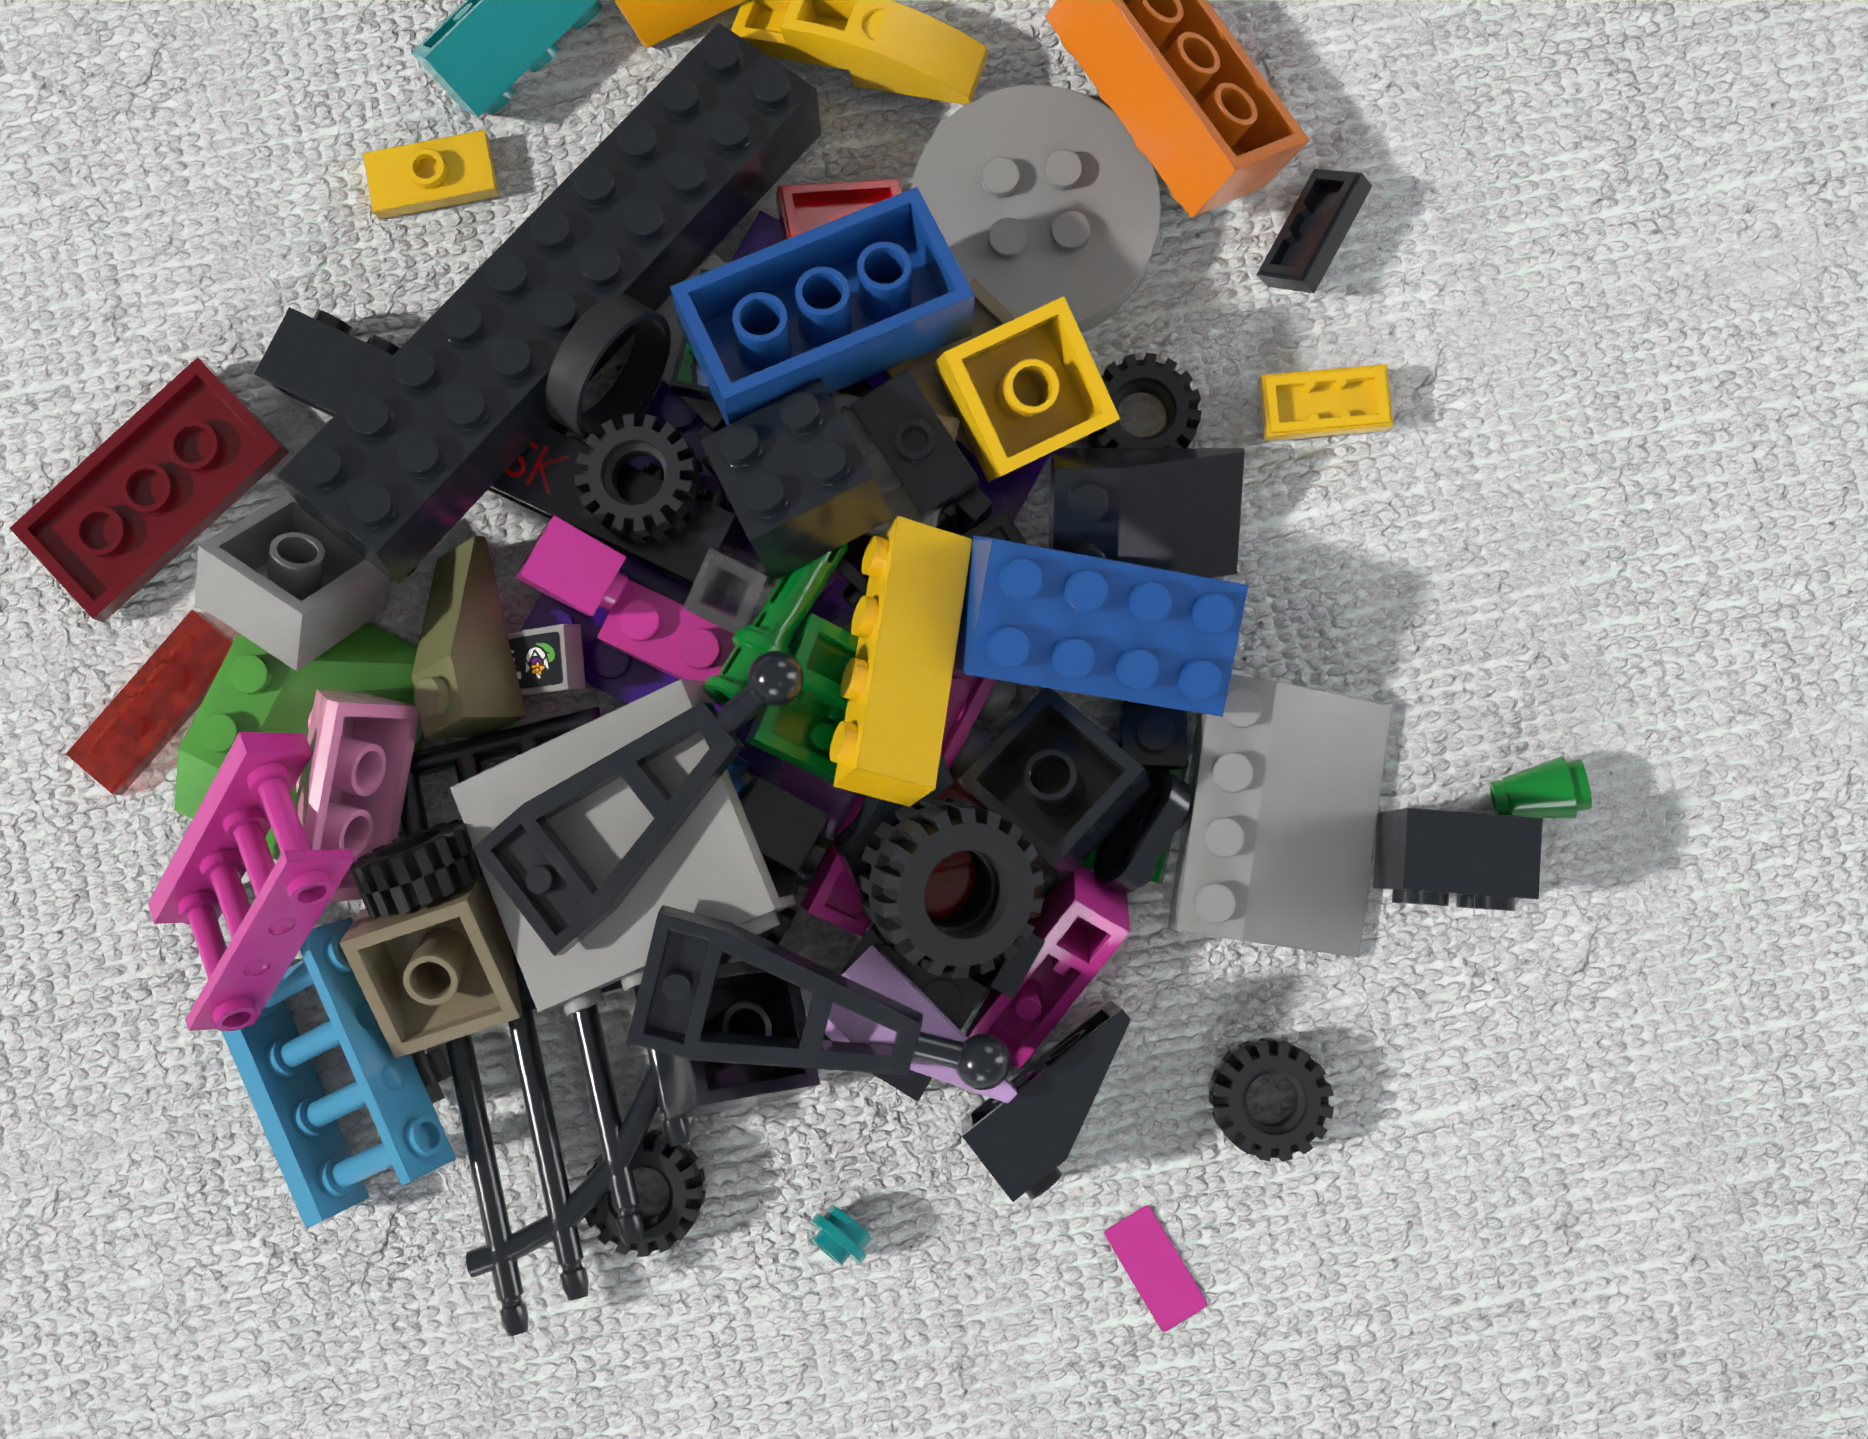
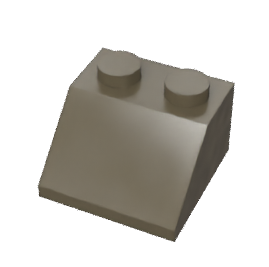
M484 874L479 878L473 879V882L466 887L456 888L454 893L446 897H437L433 899L432 903L421 906V904L414 906L410 911L401 914L396 912L390 917L382 918L380 916L375 919L369 916L366 908L362 909L340 941L341 948L395 1059L521 1017L522 1006L512 945Z

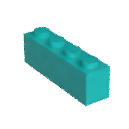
M465 0L411 53L463 111L476 117H480L484 112L492 115L502 109L514 96L515 89L511 85L528 69L531 72H536L547 65L559 50L555 42L571 26L578 30L587 25L601 11L602 4L599 0Z

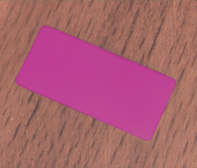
M1149 1206L1140 1208L1105 1230V1237L1163 1332L1168 1331L1207 1306L1204 1296Z

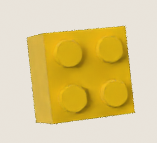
M1064 296L943 352L933 363L988 482L1120 420Z

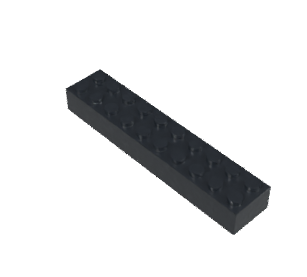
M718 23L276 475L302 510L399 585L554 420L549 414L546 405L547 380L554 358L575 323L593 305L615 294L628 295L651 310L656 311L672 294L670 286L683 282L821 135L817 89ZM636 324L621 333L608 347L597 363L589 381L635 334Z

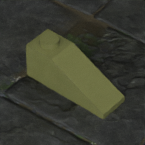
M485 536L472 537L439 557L436 561L411 675L415 691V705L420 714L425 738L477 737L497 732L527 717Z

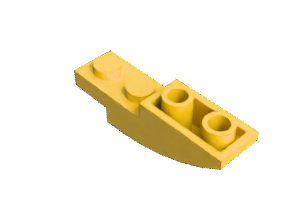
M746 0L742 2L731 28L732 32L769 57L849 70L855 87L963 105L970 104L988 58L987 46L930 15L893 0Z

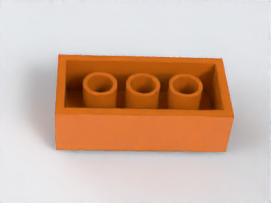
M1057 0L1045 16L1060 37L1063 47L1077 60L1095 85L1100 98L1111 107L1132 136L1135 146L1141 153L1146 155L1169 187L1172 197L1183 206L1191 218L1264 188L1310 141L1207 0Z

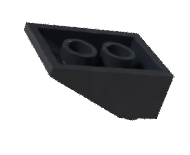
M1059 448L1051 452L1049 549L1207 578L1237 574L1244 449Z
M1112 1001L1108 1002L1011 1079L1010 1082L1015 1086L1018 1094L1009 1103L989 1097L961 1119L963 1139L1012 1202L1024 1193L1031 1200L1035 1199L1053 1186L1062 1176L1057 1167L1067 1160L1131 1021L1124 1010Z

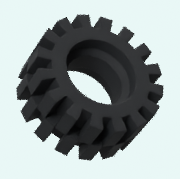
M1135 353L1126 355L1119 365H1116L1115 361H1113L1105 368L1101 378L1117 412L1120 403L1127 396L1134 393H1148L1155 396L1164 406L1166 423L1162 430L1153 436L1137 437L1127 432L1118 420L1089 434L1088 442L1091 448H1188L1197 433L1196 430L1201 422L1202 410H1198V404L1201 401L1199 390L1192 391L1190 387L1193 378L1187 371L1181 375L1175 371L1177 362L1170 358H1167L1165 364L1156 362L1157 354L1146 353L1143 360H1136Z
M634 413L622 415L624 425L617 426L610 419L601 424L606 431V434L601 439H598L591 433L585 440V443L591 448L589 455L580 452L578 454L576 464L583 470V474L574 475L575 486L583 493L579 499L583 506L592 514L593 518L615 536L623 540L627 536L635 543L647 544L648 536H652L658 542L668 539L666 530L674 527L678 532L683 530L688 524L682 518L687 512L696 515L701 506L695 500L696 493L704 494L705 483L699 477V473L704 472L701 462L694 454L695 451L677 429L668 422L663 425L656 416L645 414L644 421H640ZM638 456L653 457L661 462L664 470V481L659 492L644 502L635 503L623 499L617 488V477L623 465Z
M459 819L452 820L446 824L445 822L435 824L430 829L426 830L423 828L415 831L410 836H402L392 840L393 843L381 845L373 849L372 853L364 854L357 858L358 860L354 861L349 868L369 916L375 919L380 916L382 918L390 917L396 912L401 914L410 911L414 906L420 904L424 906L432 903L433 899L440 896L446 897L454 893L456 888L466 887L473 882V879L483 875L476 853L472 849L473 845L463 820L459 821Z
M1260 1038L1259 1042L1252 1043L1247 1041L1239 1044V1050L1235 1053L1228 1052L1221 1059L1225 1063L1219 1071L1215 1069L1211 1078L1215 1083L1213 1091H1209V1102L1214 1108L1212 1115L1216 1124L1237 1148L1246 1154L1255 1155L1260 1160L1271 1161V1158H1278L1283 1162L1292 1160V1154L1298 1151L1306 1154L1313 1149L1310 1144L1316 1136L1322 1140L1326 1134L1327 1129L1323 1127L1326 1117L1332 1119L1334 1107L1329 1105V1096H1334L1332 1085L1326 1082L1323 1076L1327 1073L1319 1063L1311 1058L1310 1054L1284 1041ZM1266 1074H1278L1285 1077L1291 1084L1295 1095V1102L1291 1113L1284 1120L1274 1124H1265L1255 1120L1250 1114L1246 1103L1250 1085L1257 1078Z
M651 1130L649 1133H646L632 1162V1170L636 1168H650L659 1172L666 1180L669 1188V1200L665 1209L657 1215L643 1217L644 1240L624 1245L618 1232L616 1223L618 1212L613 1209L610 1191L585 1217L589 1227L596 1224L601 1231L597 1238L604 1245L609 1240L618 1245L615 1250L618 1253L626 1255L630 1250L638 1251L637 1257L649 1256L655 1250H659L662 1253L670 1249L678 1240L681 1241L700 1215L699 1211L706 1195L702 1185L705 1181L703 1168L698 1170L695 1163L698 1157L692 1149L687 1152L681 1145L671 1147L667 1137L662 1136L663 1131ZM602 1152L594 1160L595 1163L593 1167L587 1171L586 1177L603 1160Z

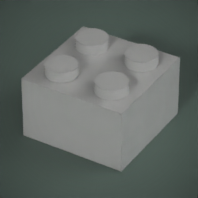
M287 492L198 545L195 604L295 671H298L385 611L390 578L302 510L291 494Z

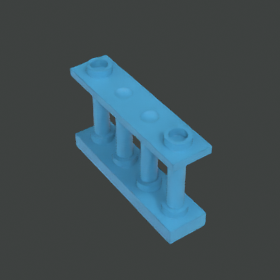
M351 917L311 930L300 948L304 960L287 969L253 1026H246L235 1031H221L305 1228L320 1223L370 1198L362 1180L388 1168L394 1167L402 1186L456 1159L411 1054L394 1058L341 948L340 941L353 922ZM314 984L330 1020L299 1035L285 999ZM341 1045L356 1081L325 1095L311 1059ZM367 1105L382 1142L352 1156L336 1120Z

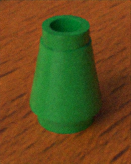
M1560 756L1504 777L1502 780L1489 783L1495 815L1575 819L1578 811L1589 810L1592 807L1589 780L1581 759L1566 761L1564 756Z

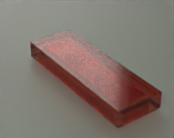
M192 609L68 750L66 755L112 795L122 796L200 707L234 641L201 612Z

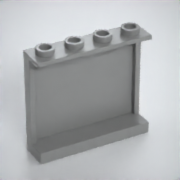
M680 679L450 787L473 847L525 802L695 705L707 702L711 703L714 707V701L702 688L705 681ZM699 731L647 761L646 764L672 796L710 749L711 745ZM727 769L619 907L564 955L554 956L476 854L537 1012L563 1005L568 1016L604 1001L601 988L619 980L624 991L639 986L657 914L662 905L731 922L758 935L780 925L776 912L796 904L793 894L779 898ZM620 777L546 821L599 889L654 817L625 780Z

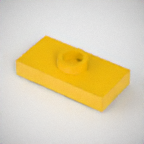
M485 130L363 153L372 209L379 220L500 196L490 139Z
M1387 364L1261 375L1258 379L1264 442L1388 431L1393 426Z

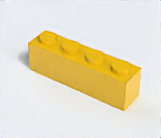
M898 516L880 536L874 535L869 540L864 552L861 568L862 573L869 576L866 596L860 598L851 624L852 635L859 636L856 656L848 662L841 682V697L848 699L845 720L838 724L830 746V760L837 763L833 787L908 807L935 790L972 539Z

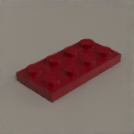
M197 357L9 529L92 619L105 622L290 451L215 371Z

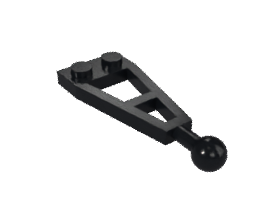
M774 650L761 654L750 666L748 684L719 710H716L711 703L707 702L695 705L525 802L472 848L554 956L567 953L619 907L744 747V744L736 736L735 732L766 705L783 706L797 698L804 684V673L800 663L795 657L784 651ZM700 731L711 747L671 796L647 766L646 762ZM622 777L654 819L598 889L546 820Z
M662 905L657 914L626 1041L629 1044L695 1061L908 1075L913 1058L956 1069L960 1079L966 1085L976 1090H989L1000 1085L1006 1079L1011 1066V1058L1007 1047L995 1036L976 1034L961 1042L922 1032L920 1030L923 1014L731 922ZM723 952L813 993L802 1038L703 1031ZM835 1003L895 1031L896 1035L893 1045L823 1040L832 1004Z

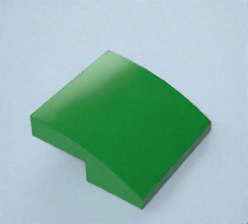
M813 613L808 615L789 647L790 655L798 660L804 673L802 690L797 698L789 704L783 706L766 705L760 710L754 719L745 742L834 784L837 763L830 760V746L838 724L845 720L848 699L841 697V682L848 662L856 656L859 637ZM849 791V792H851V793H853V794H855V795H857V796H859V797H860V796H865V795H863V794H859V793H856V792Z

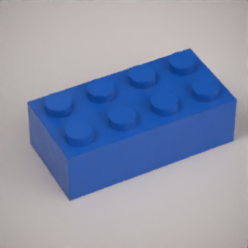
M918 187L670 286L679 327L727 426L818 378H821L828 393L831 394L972 335L975 295Z
M973 535L953 668L971 676L1223 717L1249 585Z

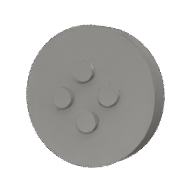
M1033 84L1002 88L976 98L970 104L968 103L958 109L936 130L927 143L917 163L911 184V189L918 187L968 284L975 278L1015 318L1064 296L1081 334L1107 320L1133 294L1147 269L1160 225V190L1154 166L1146 155L1141 153L1135 146L1132 136L1114 111L1085 94L1052 85Z

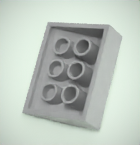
M1231 674L1223 717L1197 713L1188 785L1191 789V812L1188 820L1181 828L1168 929L1359 958L1391 706L1284 682Z

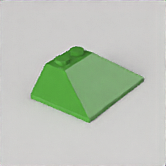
M367 622L310 663L295 671L238 633L178 748L174 810L187 817L194 818L239 732L305 734L307 739L309 732L308 719L313 709L316 689L356 691L415 705V691L411 675L418 646ZM420 718L413 752L419 750L425 738ZM297 782L290 793L294 806L297 798ZM271 827L265 838L272 858L278 860L281 852Z

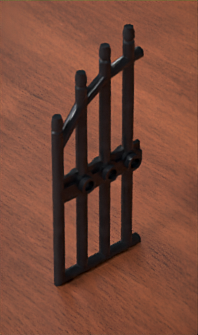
M599 707L413 752L401 814L404 837L410 836L415 831L423 828L426 830L430 829L419 779L420 776L456 768L458 783H461L483 772L481 761L513 753L520 755L601 717ZM513 948L522 1014L520 1018L509 1021L508 1026L547 1211L546 1216L514 1233L511 1232L472 1035L469 1034L446 1042L486 1245L467 1252V1270L472 1278L492 1271L497 1300L502 1304V1308L499 1310L501 1321L508 1336L528 1331L529 1316L526 1303L521 1298L524 1291L517 1260L553 1241L557 1264L562 1268V1273L560 1274L561 1284L568 1301L588 1296L589 1280L586 1267H583L581 1263L584 1256L577 1225L610 1191L613 1209L618 1212L616 1219L618 1232L624 1245L643 1241L644 1222L642 1212H639L637 1209L639 1198L632 1170V1162L658 1108H660V1112H663L665 1116L662 1122L665 1135L671 1147L689 1143L691 1136L688 1117L669 1121L667 1119L655 1051L648 1048L647 1053L650 1066L622 1123L598 1005L596 1004L573 1014L603 1160L570 1194L532 1011L536 1007ZM619 980L601 988V992L605 993L622 989L623 987ZM640 985L637 986V987H634V992H635L636 1000H637V996H638V992H639Z

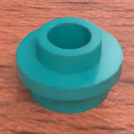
M832 1205L824 1216L816 1214L810 1221L819 1231L813 1238V1243L840 1266L848 1258H851L858 1264H861L866 1258L863 1250L871 1241V1236L836 1206Z

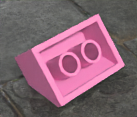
M316 689L313 709L308 719L309 732L307 741L312 751V756L297 780V798L295 803L296 811L311 850L350 849L354 861H357V858L364 854L372 853L373 849L381 845L393 843L392 840L397 839L420 718L416 705L356 691ZM350 869L328 903L362 899Z

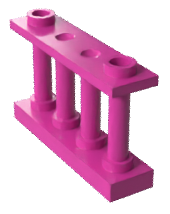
M238 733L148 902L154 924L185 923L191 926L208 981L185 1019L189 1031L218 1029L228 1032L254 1025L354 861L350 849L311 850L290 795L312 756V751L305 734ZM271 827L281 852L276 864L265 838ZM246 871L256 896L251 906L241 881ZM222 913L232 939L228 947L218 922Z

